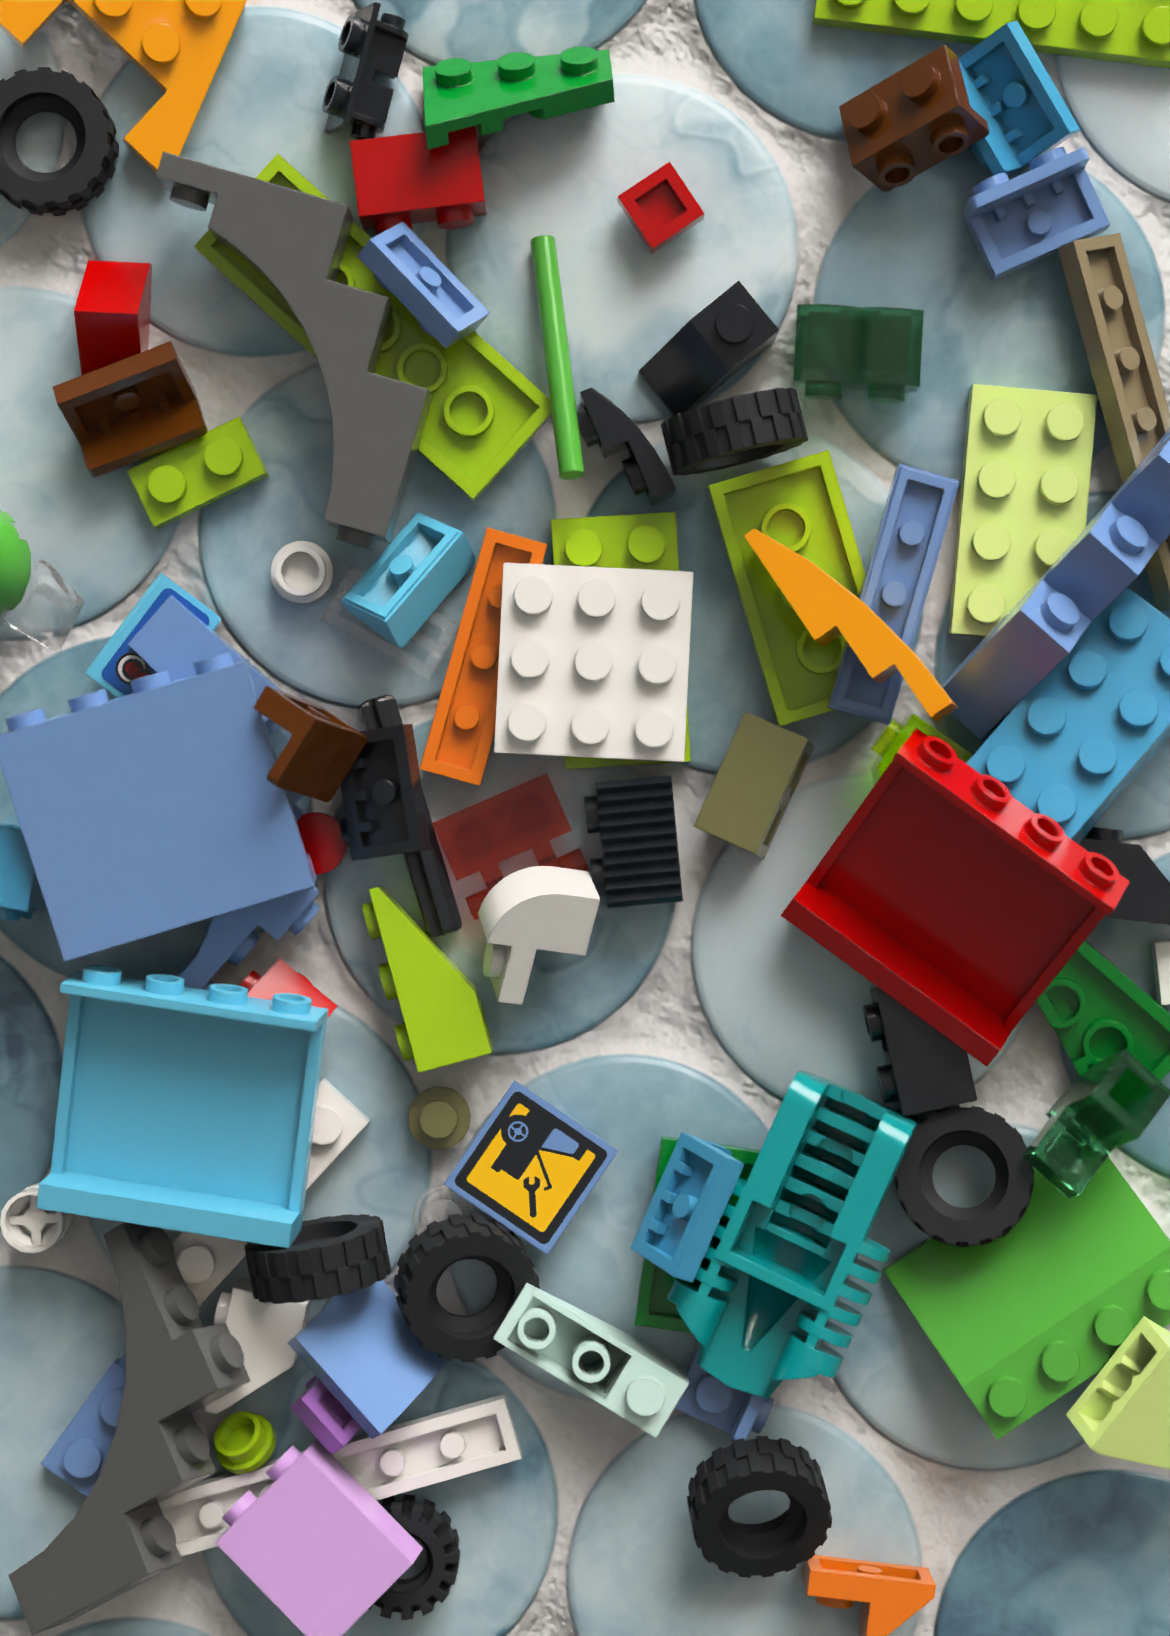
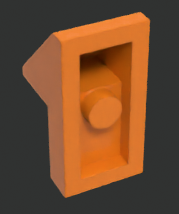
M814 1555L807 1562L804 1560L802 1575L804 1587L808 1596H816L817 1603L827 1607L845 1609L853 1607V1601L862 1602L858 1636H888L935 1598L936 1584L928 1568Z

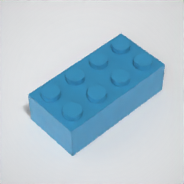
M1125 588L1090 623L1071 652L1020 700L966 764L981 775H989L998 779L1008 788L1013 798L1034 813L1044 814L1055 820L1062 827L1065 835L1079 844L1170 737V618L1131 589Z

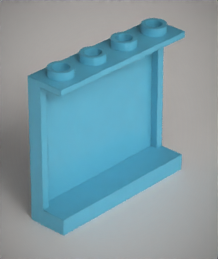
M100 964L85 965L82 971H77L64 980L60 985V993L70 994L51 1171L39 1183L36 1208L290 1248L302 1228L328 1009L311 1006L312 999L299 994L278 993L273 995L272 1000L248 997V989L238 985L220 983L210 985L209 990L184 987L185 980L178 976L150 974L146 976V981L121 977L122 970L117 967Z

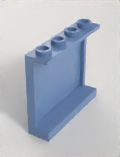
M229 651L193 662L196 674L171 682L169 672L165 670L130 681L134 692L132 694L109 700L106 689L69 699L68 703L71 712L46 719L42 707L5 719L8 731L0 733V765L64 962L315 886L317 876L310 854H306L287 790L278 788L267 780V775L277 761L264 716L253 708L258 697L249 672L251 668L249 659L234 663Z

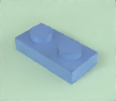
M404 222L371 238L357 255L373 272L376 281L383 288L392 292L417 318L420 327L427 334L436 338L444 348L449 347L475 331L490 314Z

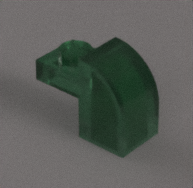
M1126 1049L1110 1055L1080 1076L1045 1114L1050 1119L1022 1157L1068 1199L1078 1196L1115 1147L1134 1141L1141 1136L1170 1096V1089Z

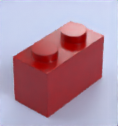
M476 126L448 132V145L429 150L427 148L426 132L350 141L358 214L363 229H375V235H379L401 222H404L413 230L412 224L437 221L438 228L457 229L473 225L475 223V216L487 215Z

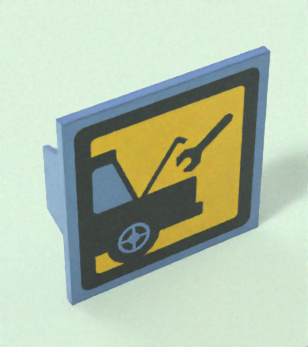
M514 1080L444 1182V1185L548 1255L618 1150Z

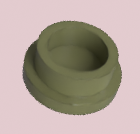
M443 1086L431 1087L422 1091L414 1099L408 1112V1125L414 1138L425 1147L436 1150L448 1149L458 1144L467 1134L471 1122L470 1109L464 1097L454 1089Z

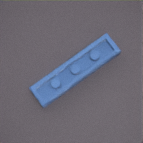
M898 464L892 479L859 599L912 649L960 481ZM846 641L827 708L890 725L903 676L900 672H897L879 684L872 679Z

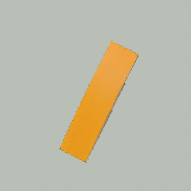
M754 528L744 535L816 642L825 647L840 635H843L872 679L879 684L900 672L929 716L936 722L958 708L918 655L862 600L810 560Z

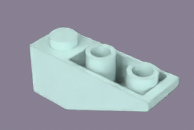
M527 1282L493 1336V1339L655 1438H657L689 1385L687 1369L634 1336Z

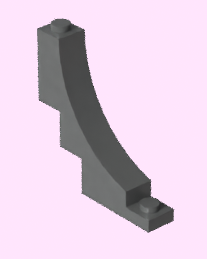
M163 152L156 177L164 189L171 192L169 199L181 206L198 211H206L208 203L214 204L208 228L215 239L243 258L274 287L296 315L313 347L327 389L333 429L334 455L332 479L324 521L329 526L338 529L335 539L344 543L372 550L375 540L390 544L432 397L428 389L374 374L393 308L389 298L336 282L354 220L349 206Z

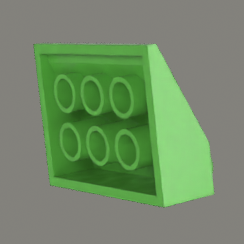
M1088 1130L1033 1167L1034 1187L1029 1205L1021 1220L1007 1234L993 1240L991 1243L969 1247L943 1244L929 1237L883 1269L997 1440L1099 1372L1143 1316L1162 1328L1170 1324V1239Z

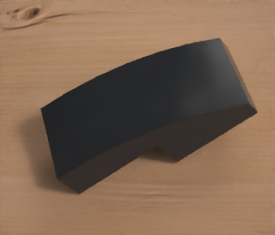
M592 387L581 391L580 403L583 409L577 411L579 430L586 446L590 448L598 444L604 459L627 449L630 458L621 461L625 475L635 496L646 492L651 506L674 497L676 488L654 447L642 431L620 408Z

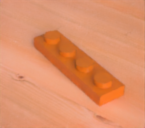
M487 527L420 765L421 770L481 786L495 738L503 562L543 564L548 544Z

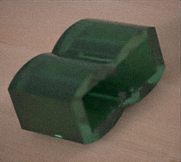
M826 304L797 305L795 311L791 387L805 388L804 397L815 400L842 399V390L854 389L867 391V401L878 403L904 402L905 393L916 392L920 387L924 310L891 307L860 308Z

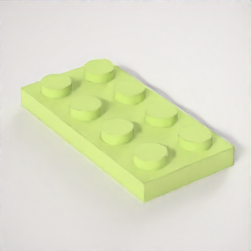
M972 384L969 388L948 635L985 638L1086 528L1098 395Z

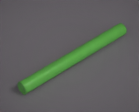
M540 235L532 238L530 243L559 477L571 480L584 476L585 472L555 238L551 235Z

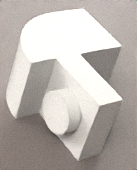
M553 866L528 867L506 876L486 895L478 912L487 940L483 959V973L485 977L491 978L498 1002L523 1005L537 949L586 956L600 902L589 871Z

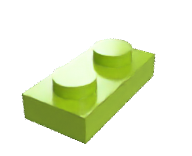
M240 417L208 431L204 436L183 443L127 470L153 526L157 530L269 476Z

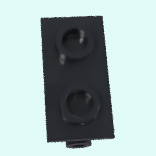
M377 2L357 11L355 16L350 15L342 28L338 44V50L345 53L339 77L335 75L330 80L322 105L323 112L329 114L324 130L327 134L337 132L349 125L352 126L350 136L356 140L375 138L376 133L384 132L394 89L373 82L374 74L378 73L392 79L398 77L409 34L404 31L406 20L399 16L383 13L381 20H377L381 6Z

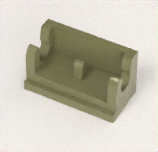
M745 711L693 827L764 859L815 745L801 735Z

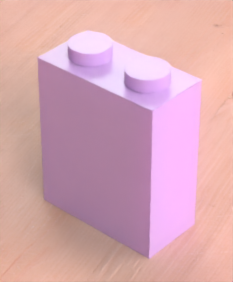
M316 1439L302 1454L292 1445L266 1472L274 1483L259 1498L248 1490L227 1511L222 1519L230 1528L215 1543L305 1636H342L414 1563L423 1548Z

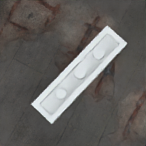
M325 1078L319 1083L306 1190L370 1121ZM182 1232L172 1243L174 1247V1260L186 1287L194 1294L198 1306L205 1301L246 1256L244 1245L247 1242Z

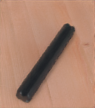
M383 695L369 699L360 706L366 730L403 724L396 699L392 695ZM423 793L431 849L403 853L426 932L430 937H439L459 930L462 927V920Z

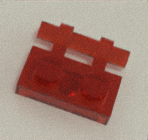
M547 773L432 823L456 880L480 871L485 881L486 889L465 897L474 920L479 919L478 912L486 895L504 878L498 863L532 848L539 866L589 871L580 848L559 857L555 855L549 840L572 831Z

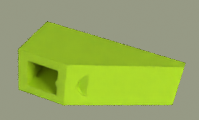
M383 885L369 889L372 901L362 904V909L371 940L382 938L388 962L378 964L387 1000L398 998L404 1023L395 1025V1032L403 1060L414 1059L417 1071L420 1073L492 1053L494 1047L478 988Z

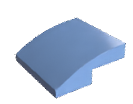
M383 1280L377 1281L364 1289L361 1288L351 1293L333 1296L322 1307L323 1309L288 1342V1345L371 1439L381 1435L397 1419L448 1361L440 1358L438 1353L433 1350L428 1352L420 1345L417 1336L413 1337L395 1298L396 1295Z

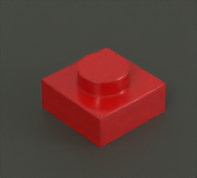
M670 162L620 194L617 198L618 204L651 253H654L702 221L705 215Z

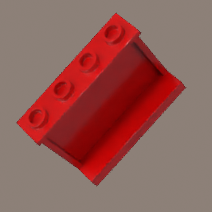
M916 728L892 758L890 765L781 916L987 1067L1000 1052L1011 1031L1106 914L1109 916L1113 912L1130 881L1119 874L1118 869L1109 859L1101 854L1088 852L1067 837L1062 827L1055 820L1044 814L1034 813L1013 798L1008 788L998 779L989 775H981L959 759L954 749L940 738L927 736Z

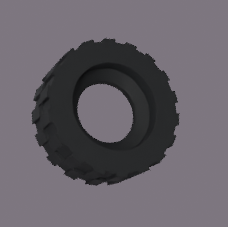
M38 67V70L35 71L23 69L14 72L15 76L7 80L4 78L0 80V194L12 205L19 209L24 207L31 214L43 216V213H52L55 217L66 215L67 211L73 209L79 211L88 206L87 202L96 196L98 198L104 192L105 183L109 178L112 179L116 170L114 166L115 156L119 157V144L115 140L114 135L117 133L115 124L109 116L108 110L92 88L84 81L82 83L78 82L73 74L61 70V73L54 72L50 67ZM41 112H52L66 118L72 124L77 138L76 150L70 162L60 170L50 173L31 170L21 162L16 151V135L20 126L26 119Z
M794 388L762 390L718 400L676 414L660 424L672 473L675 476L700 474L746 464L788 451L808 441L797 391Z
M956 1105L947 1107L948 1109L939 1112L934 1111L926 1115L925 1119L917 1124L894 1176L899 1202L913 1224L936 1241L957 1247L991 1243L1012 1230L1027 1210L1034 1187V1170L1029 1148L1026 1147L1021 1134L1016 1128L1011 1127L1005 1121V1118L996 1113L987 1112L984 1108L976 1106L969 1108ZM969 1145L983 1151L994 1165L996 1173L994 1189L990 1196L977 1206L970 1208L952 1206L945 1202L935 1190L932 1177L934 1165L943 1152L954 1146Z
M471 1213V1216L454 1214L449 1215L448 1219L440 1222L435 1220L426 1226L427 1229L420 1235H414L408 1242L409 1247L405 1254L401 1253L397 1262L399 1270L398 1274L394 1275V1287L398 1296L395 1298L403 1318L413 1337L417 1336L420 1345L428 1352L433 1350L438 1353L442 1359L451 1361L452 1358L461 1359L462 1362H474L476 1358L485 1357V1359L496 1356V1352L506 1346L494 1340L493 1336L527 1282L540 1289L539 1278L533 1269L535 1266L514 1232H508L506 1227L494 1218L491 1221L485 1219L482 1214ZM475 1259L486 1263L493 1269L497 1279L496 1292L490 1303L481 1311L471 1315H455L446 1311L439 1304L436 1294L437 1284L442 1273L449 1266L461 1260Z
M348 1214L302 1221L301 1231L290 1248L247 1242L244 1245L253 1298L259 1299V1302L300 1303L344 1295L369 1287L373 1283L385 1279L386 1275L391 1273L383 1220H380L378 1216Z
M756 1436V1439L744 1440L742 1438L732 1441L733 1444L725 1448L719 1447L712 1452V1456L706 1461L702 1460L696 1468L697 1473L695 1477H691L688 1484L690 1496H687L694 1539L697 1548L701 1547L703 1557L709 1563H715L718 1569L723 1572H734L739 1577L751 1578L754 1575H762V1578L774 1576V1573L784 1570L788 1572L797 1568L796 1565L805 1560L807 1562L812 1558L819 1545L823 1546L828 1538L827 1529L831 1528L832 1525L830 1512L832 1509L823 1475L816 1459L812 1460L809 1452L802 1446L796 1447L789 1440L779 1438V1440L768 1439V1436ZM755 1491H781L786 1493L790 1499V1506L787 1511L763 1523L743 1524L734 1522L728 1514L731 1503Z

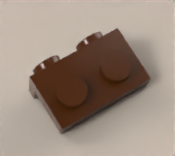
M945 44L839 106L852 167L884 192L907 184L920 173L949 157L962 153L968 146L989 135L987 121L970 107L958 56Z
M171 341L53 386L57 405L80 444L86 467L92 477H98L199 438L208 431L196 391Z

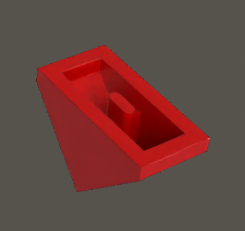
M88 260L74 309L81 376L148 350L152 282L151 263Z

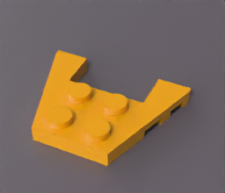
M0 0V28L18 45L24 48L66 2L74 6L165 92L123 139V143L157 174L163 152L180 156L247 0Z

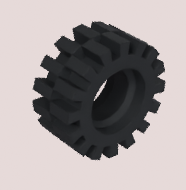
M405 1494L404 1499L401 1501H395L394 1496L383 1499L381 1505L411 1536L417 1538L424 1545L428 1557L427 1564L421 1573L409 1579H397L373 1604L381 1608L380 1616L391 1619L392 1612L401 1613V1620L413 1619L415 1611L421 1610L423 1616L433 1611L434 1603L438 1600L442 1603L449 1595L450 1587L452 1584L454 1585L458 1573L461 1550L458 1547L459 1536L457 1529L452 1530L450 1526L451 1518L445 1511L439 1514L434 1510L436 1505L434 1502L428 1499L425 1500L424 1504L414 1502L416 1495Z

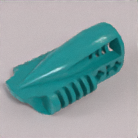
M797 1072L781 1103L748 1180L738 1178L733 1194L739 1196V1200L737 1202L729 1198L723 1215L729 1217L730 1220L726 1222L720 1219L713 1236L721 1240L719 1243L711 1240L707 1253L704 1256L711 1260V1263L708 1264L702 1261L695 1276V1279L702 1282L701 1285L675 1278L667 1295V1299L677 1305L676 1309L684 1323L700 1343L697 1364L702 1369L730 1388L763 1398H769L783 1380L815 1377L819 1374L830 1378L836 1377L844 1358L837 1351L820 1342L822 1339L836 1346L849 1348L853 1339L852 1334L830 1322V1319L832 1318L844 1324L858 1327L863 1315L851 1306L839 1301V1299L843 1297L858 1304L868 1305L872 1293L849 1280V1277L852 1275L863 1281L877 1284L882 1274L877 1268L858 1259L859 1254L887 1263L891 1254L888 1248L867 1236L917 1127V1123L907 1116H902L898 1111L833 1081L809 1072Z

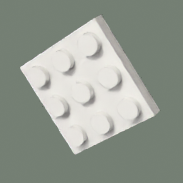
M503 562L494 753L684 762L693 572Z

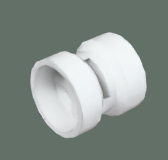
M39 1183L30 1185L7 1201L1 1211L0 1227L3 1237L10 1246L24 1253L34 1254L47 1250L68 1233L74 1220V1214L50 1210L47 1213L46 1210L36 1208Z

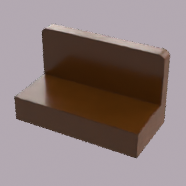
M266 686L253 708L292 734L267 775V780L278 788L324 802H330L369 738L323 707Z

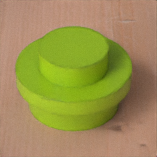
M239 1411L227 1416L219 1424L215 1432L216 1458L231 1473L246 1474L255 1471L270 1458L274 1451L276 1433L273 1426L264 1416L248 1411Z

